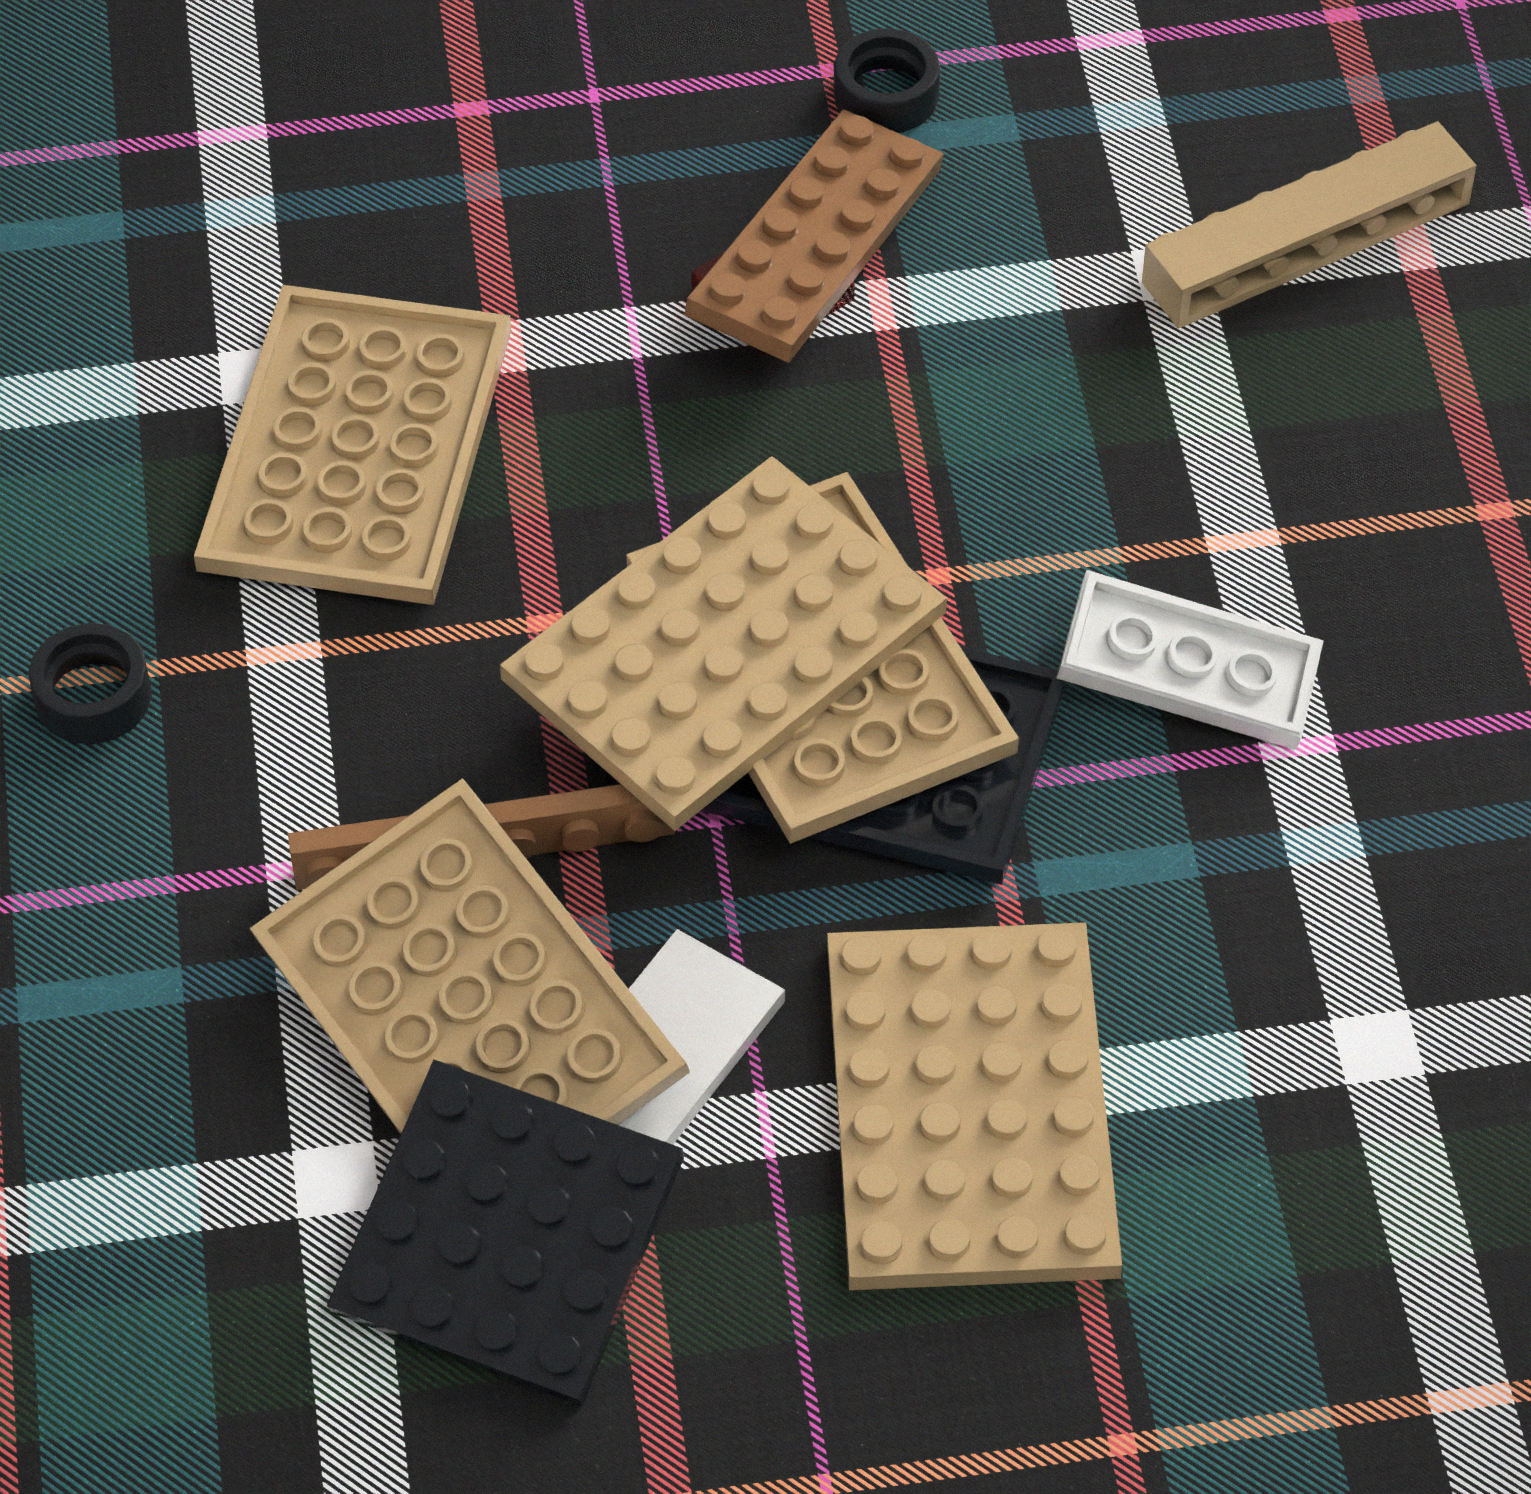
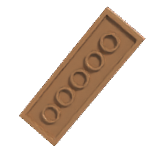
M843 109L688 296L684 316L789 363L939 173L944 153L926 146L918 140L908 138L878 125L863 116H858Z

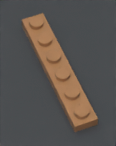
M622 784L484 804L526 859L532 855L566 850L581 852L592 849L595 846L627 841L648 842L657 837L675 834V831ZM408 816L287 833L296 890L306 889Z

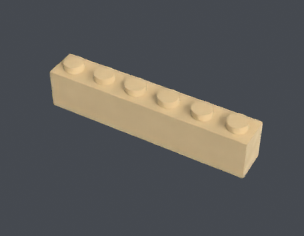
M1439 121L1416 131H1407L1397 139L1368 151L1357 152L1347 160L1320 171H1312L1297 181L1273 191L1262 192L1253 199L1223 212H1214L1203 220L1178 231L1160 235L1154 241L1145 244L1142 284L1178 329L1469 205L1477 165Z

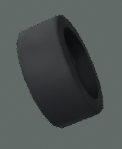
M894 28L871 29L853 36L839 49L834 61L835 105L840 113L844 109L897 133L920 126L934 113L939 100L940 66L938 55L927 41L912 32ZM894 69L911 75L917 79L918 83L901 92L879 93L862 87L855 80L860 75L872 70Z
M79 624L66 627L48 637L33 654L28 671L38 718L50 733L68 742L97 744L115 740L135 728L147 713L152 696L142 647L129 633L108 624ZM93 663L107 664L126 672L127 681L118 692L101 701L87 704L68 702L54 693V686L63 675L79 666Z

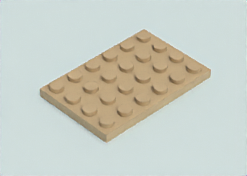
M282 285L194 554L196 571L434 605L512 331L510 315Z
M771 456L501 663V680L676 831L752 770L756 762L761 758L764 760L793 737L794 732L815 716H819L830 707L831 703L840 699L860 683L864 677L871 674L883 662L946 613L947 597Z
M848 472L810 485L818 494L906 564ZM656 544L627 554V567ZM940 617L907 645L883 662L871 674L864 677L860 683L840 699L831 703L830 707L819 716L813 717L794 732L793 737L764 760L761 758L756 762L748 774L791 844L1018 753L1019 737Z
M463 778L250 927L256 940L400 1134L403 1131L433 1059L617 1125L690 1073L685 1060Z
M1086 923L827 933L849 1290L1121 1279L1122 1257Z

